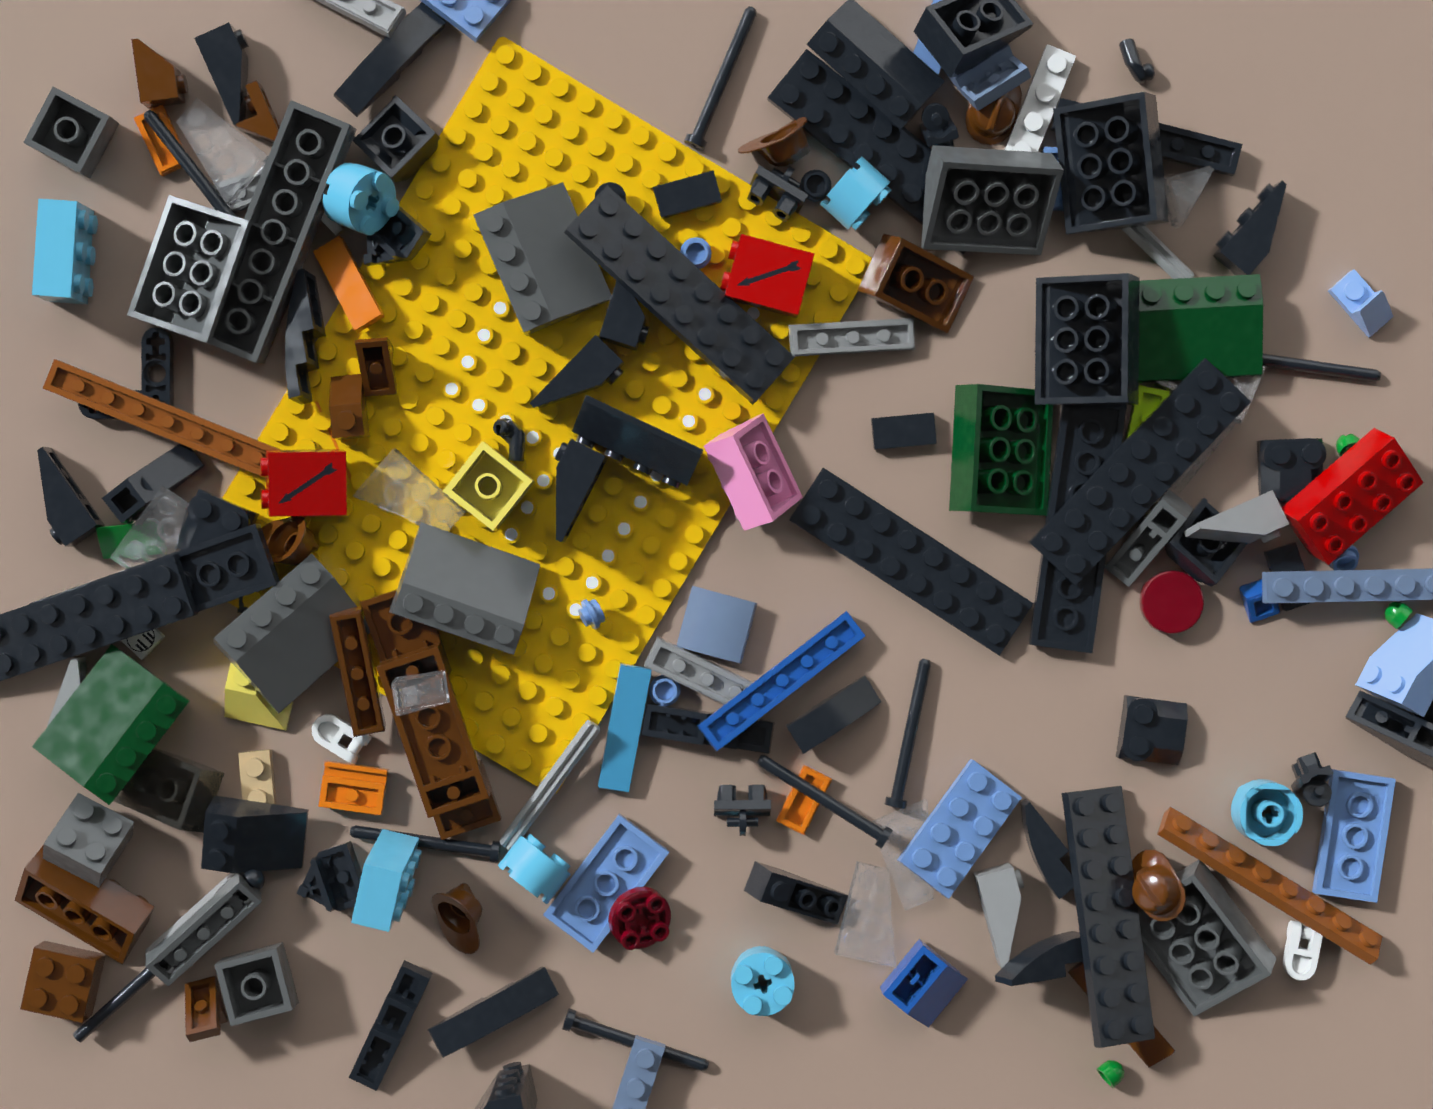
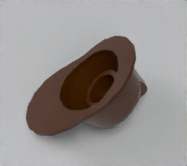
M1020 85L979 111L969 103L965 123L969 134L974 140L981 144L994 145L1001 143L1010 136L1022 100Z
M807 117L794 120L777 131L742 145L738 149V153L758 151L770 164L778 167H786L795 163L810 152V146L803 130Z
M291 516L275 520L262 527L274 563L297 566L310 553L319 549L312 531L306 527L305 518L302 516Z
M1144 850L1138 853L1132 860L1134 875L1132 896L1135 903L1149 917L1155 920L1169 921L1176 918L1183 910L1186 902L1185 889L1181 880L1163 853L1157 850Z
M462 883L458 887L449 890L446 894L436 893L433 895L431 903L447 941L455 949L465 954H473L478 951L480 939L476 926L482 915L483 908L479 900L473 895L469 885Z

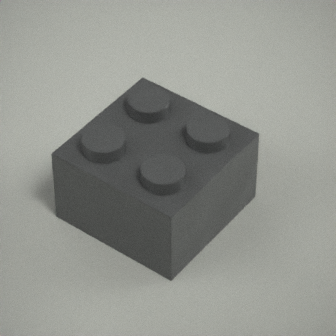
M52 87L23 143L90 179L119 123L109 115Z
M77 793L44 842L43 859L100 888L133 837L134 821Z
M283 942L223 957L215 964L230 1026L293 1010L299 1003Z

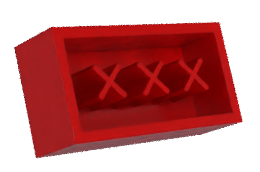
M1373 428L1282 507V510L1290 523V527L1307 551L1329 565L1424 482L1397 440Z

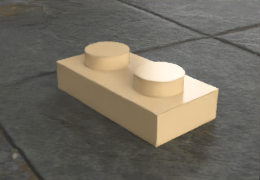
M272 749L239 752L242 799L277 805Z

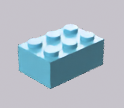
M38 199L32 285L33 296L49 302L88 305V297H92L94 289L93 279L90 278V265L93 266L96 259L95 248L92 247V235L96 234L98 228V219L94 215V210L78 201Z
M382 829L363 865L351 923L389 932L394 921L400 922L403 909H406L408 899L413 893L416 880L413 878L415 868H418L422 850L417 849L418 837Z

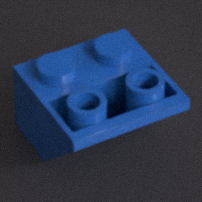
M919 939L882 983L880 989L885 997L907 1015L929 1028L968 978Z

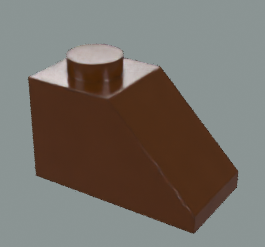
M138 38L131 39L140 102L147 108H155L160 105L184 104V94L188 93V83L185 74H181L174 65Z
M361 374L331 377L329 410L332 438L343 440L370 437L366 397Z

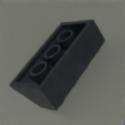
M847 0L827 19L806 44L900 129L907 126L945 82L855 0Z
M586 395L572 432L578 435L577 442L592 449L595 444L606 448L605 455L619 462H622L624 457L635 462L634 469L647 475H651L652 470L664 475L662 482L679 489L681 484L688 485L703 453V449Z
M513 1062L504 1065L503 1070L497 1073L475 1109H535L538 1100L530 1064L522 1066L521 1062Z

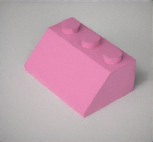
M764 413L718 435L704 445L708 459L712 463L720 479L721 486L731 502L735 516L740 521L744 531L773 522L803 498Z

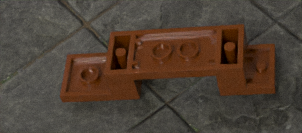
M396 590L362 600L360 604L380 660L376 668L427 817H434L441 840L501 821L502 817L482 759L477 760L449 677L452 670L439 631L436 628L389 613Z

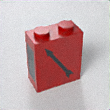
M741 234L739 242L732 241L728 259L734 260L731 272L724 271L720 289L725 291V297L731 298L734 302L797 318L815 254Z
M266 450V458H260L261 477H266V490H261V509H267L269 517L347 515L345 450Z

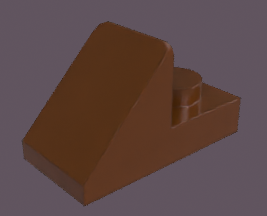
M256 80L245 85L249 95L244 98L252 114L257 113V115L235 124V126L244 133L274 143L280 126L263 87Z
M388 337L355 340L365 397L397 394V383L393 366L394 348Z
M216 976L185 983L186 1037L189 1042L221 1035L220 1024L227 1022V1015Z

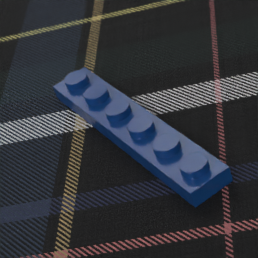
M847 611L697 725V727L715 751H718L863 639L865 634Z

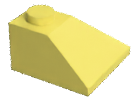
M230 663L225 685L224 717L286 731L293 702L278 714L243 674Z

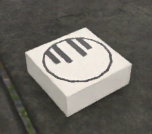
M156 628L121 641L142 660L162 641L165 635Z

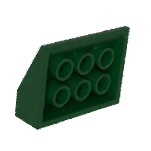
M1260 274L1141 280L1139 294V383L1183 380L1204 358L1226 378L1261 376L1263 374V295Z
M984 384L955 385L949 511L1047 515L1053 405H1035V389Z
M111 644L32 747L84 788L110 805L190 700Z

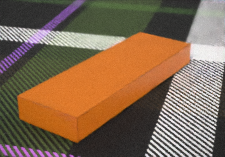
M338 236L313 251L354 331L359 333L385 317L344 238Z

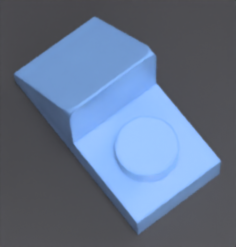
M1355 269L1348 272L1328 290L1329 294L1368 338L1394 317L1382 290L1374 292Z

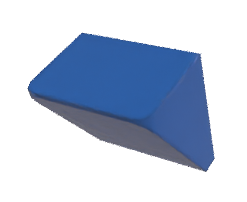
M1262 579L1239 587L1250 623L1280 614L1279 603H1263Z

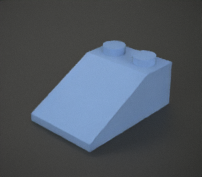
M1416 613L1369 657L1355 685L1376 698L1424 717L1433 701V619Z

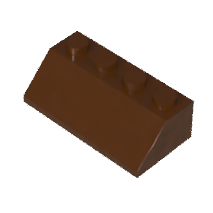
M43 846L24 868L14 900L122 965L148 924L155 907L144 897L134 895L113 879L105 878L100 888L46 861L43 859Z

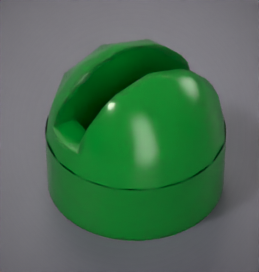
M1354 434L1341 435L1336 442V450L1341 457L1360 439Z
M1392 602L1385 609L1384 615L1388 623L1395 629H1398L1413 610L1402 602Z
M1108 1060L1097 1068L1099 1075L1112 1088H1115L1124 1078V1068L1117 1061Z

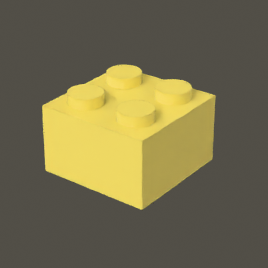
M482 441L443 492L492 531H497L535 481Z

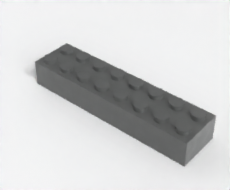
M290 100L244 217L245 220L252 222L216 324L210 342L211 345L255 363L265 364L291 298L297 270L302 269L324 214L322 199L323 194L327 195L329 184H326L327 179L335 168L344 163L357 129L352 125Z

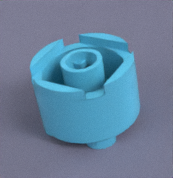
M863 157L856 162L861 167L858 170L854 167L853 169L850 168L826 195L831 201L824 199L820 203L846 229L852 227L856 230L871 214L867 211L872 203L878 206L892 191L888 187L890 181Z
M349 162L335 168L327 179L326 184H329L327 195L323 194V208L330 220L366 235H373L388 222L390 217L395 216L399 210V201L396 199L394 183L383 172Z
M1257 779L1241 785L1237 789L1231 804V817L1236 829L1245 837L1264 846H1279L1289 841L1288 839L1300 829L1303 821V808L1296 795L1286 786L1267 779ZM1267 807L1271 808V814L1268 813L1263 817L1262 812Z
M530 833L526 838L521 835L498 866L502 870L508 866L510 868L508 873L511 878L537 898L541 893L544 894L542 901L548 904L570 876V873L567 871L570 865L556 853L549 857L543 852L546 846Z
M756 946L744 951L738 957L731 971V988L736 1002L745 1012L757 1016L773 1015L785 1008L792 1000L795 987L791 965L784 955L766 946ZM764 975V978L767 980L766 986H761L760 983H757L758 976Z

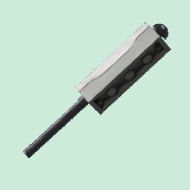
M250 869L245 873H230L146 949V968L73 1033L75 1039L79 1042L84 1041L155 976L167 986H170L262 902L260 890L265 883L264 874L258 869Z

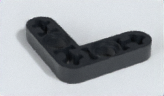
M150 328L145 331L141 341V390L134 391L154 399L159 396L160 401L173 406V338L169 332L162 328ZM156 334H159L160 338L165 339V345L159 346V355L166 356L165 361L160 359L149 360L150 355L156 356V347L150 345V340L156 339ZM159 364L164 367L166 375L161 382L156 383L151 380L149 372L153 366ZM78 403L80 412L87 418L117 419L97 410L93 414V409Z

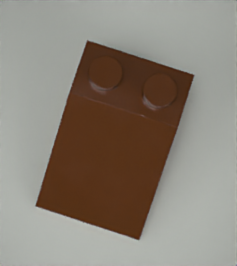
M883 234L857 291L929 326L948 333L974 276L901 237Z

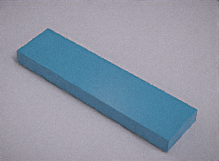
M620 663L599 774V788L629 792L652 672L649 668Z

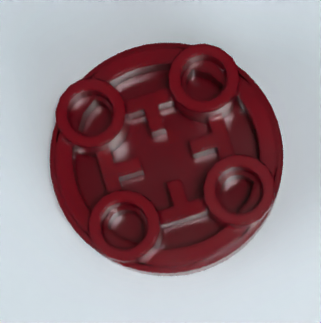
M1164 571L1154 575L1143 584L1140 594V610L1144 619L1152 628L1165 633H1180L1194 626L1201 617L1204 608L1203 592L1199 584L1188 574L1179 571Z
M649 887L632 888L620 895L613 903L608 918L609 928L616 940L625 949L647 948L656 942L664 941L668 937L671 909L666 899L657 890Z

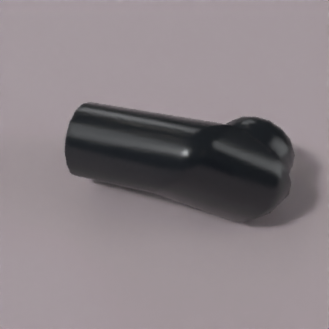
M1129 38L1120 42L1119 47L1124 63L1135 81L1145 83L1146 80H1152L1155 76L1154 67L1151 63L1142 65L1134 39Z
M502 418L495 421L493 425L494 433L502 437L509 444V461H524L525 432L511 419Z

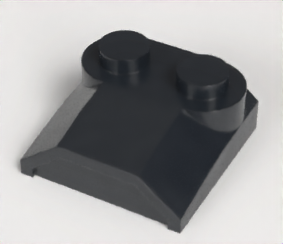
M394 95L393 99L356 137L354 136L353 142L397 183L409 179L434 154L440 137L400 98Z
M1323 438L1257 441L1259 496L1273 490L1278 502H1289L1323 472V463L1327 455L1326 448L1323 445Z
M198 489L196 496L189 502L188 516L176 548L182 550L251 526L256 523L259 513L205 490Z
M1204 497L1192 510L1187 520L1165 544V550L1167 555L1193 579L1212 587L1219 582L1248 543L1185 537L1183 531L1219 514Z
M1124 695L1116 757L1134 761L1179 765L1184 751L1188 722L1187 703Z

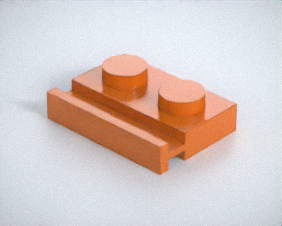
M325 761L318 807L374 815L383 814L389 769Z

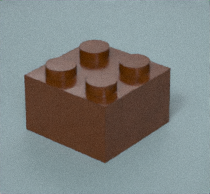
M43 941L33 949L20 1010L83 1023L93 1015L106 955L49 941Z

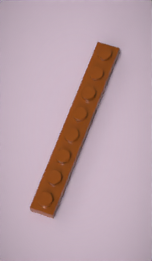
M54 359L43 386L45 390L261 476L260 458H266V450H281L57 359Z
M1171 806L1164 812L1157 835L1371 965L1378 960L1383 936Z

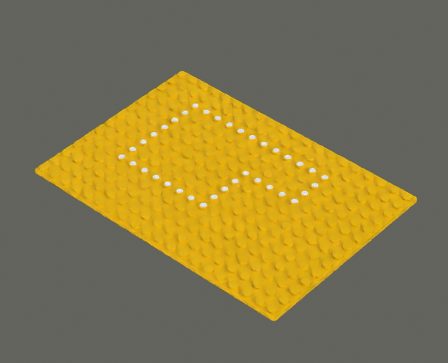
M499 37L441 132L436 151L420 167L399 202V206L427 229L431 236L412 260L370 266L364 265L363 262L360 267V271L385 317L358 333L354 331L339 302L325 326L326 336L319 337L315 342L319 369L308 372L313 402L301 405L288 398L287 389L257 440L281 450L336 449L328 432V429H331L329 410L331 377L361 374L355 340L388 337L394 348L393 366L397 383V394L366 397L370 437L335 439L339 449L346 451V465L351 473V480H349L346 473L347 515L302 516L305 518L306 527L312 531L314 540L319 545L318 551L310 554H313L328 570L356 606H361L360 602L362 600L398 588L420 522L540 564L525 624L514 655L438 629L452 670L449 677L473 748L538 787L587 720L597 725L600 723L614 699L620 663L628 665L636 663L731 504L721 486L720 479L712 463L708 459L704 445L718 435L763 413L772 432H774L820 355L794 356L795 358L752 405L637 300L646 319L645 326L650 327L645 344H639L637 351L603 341L624 362V365L621 367L624 371L623 374L612 385L606 382L602 387L535 409L530 402L595 335L599 337L610 300L526 336L473 215L504 201L563 182L577 216H579L595 199V193L599 186L604 183L613 182L624 189L626 203L679 251L683 243L690 238L698 237L704 239L710 245L711 259L705 267L699 270L719 288L724 271L731 272L734 260L728 259L732 241L739 242L741 234L814 253L797 318L735 302L789 352V325L840 322L857 294V290L872 258L796 212L786 222L780 220L772 213L778 201L768 196L762 206H757L747 199L751 189V185L506 37ZM714 170L722 199L721 203L661 219L653 187ZM599 265L612 295L616 280ZM586 395L703 449L702 456L688 485L681 484L679 489L662 482L664 475L653 470L651 475H647L633 468L634 461L624 457L622 462H619L604 454L606 448L595 444L593 450L605 455L608 459L566 542L556 540V467L559 461L555 460V456L563 442L568 444L570 439L576 441L578 435L574 434L572 429ZM315 401H318L322 412H319ZM508 418L513 420L525 432L524 461L510 462L534 480L535 483L498 530L492 531L445 494L443 490L482 441L509 461V444L493 431L495 421ZM242 468L239 469L222 497L259 513L255 524L260 523L261 528L272 521L291 517H269L267 509H261V490H266V478ZM274 563L279 580L296 567ZM272 587L243 596L244 607L249 608ZM239 598L228 602L239 609ZM585 599L588 601L596 599L605 616V622L600 623V627L595 630L591 625L587 627L584 625L578 612L582 608L581 601ZM370 633L368 637L379 692L386 696L376 668L380 660ZM337 662L334 666L340 669L339 662Z

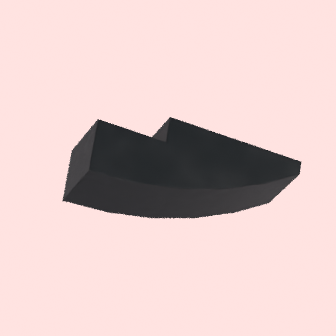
M864 675L813 706L811 710L786 724V727L804 754L881 703V700Z
M1024 799L1020 802L1021 816L1029 850L1042 878L1054 895L1060 899L1074 888L1072 874L1060 861V858L1069 850L1027 799Z
M1069 931L1057 934L1028 947L1010 960L995 975V982L1017 986L1066 977L1065 964L1083 961L1080 932Z

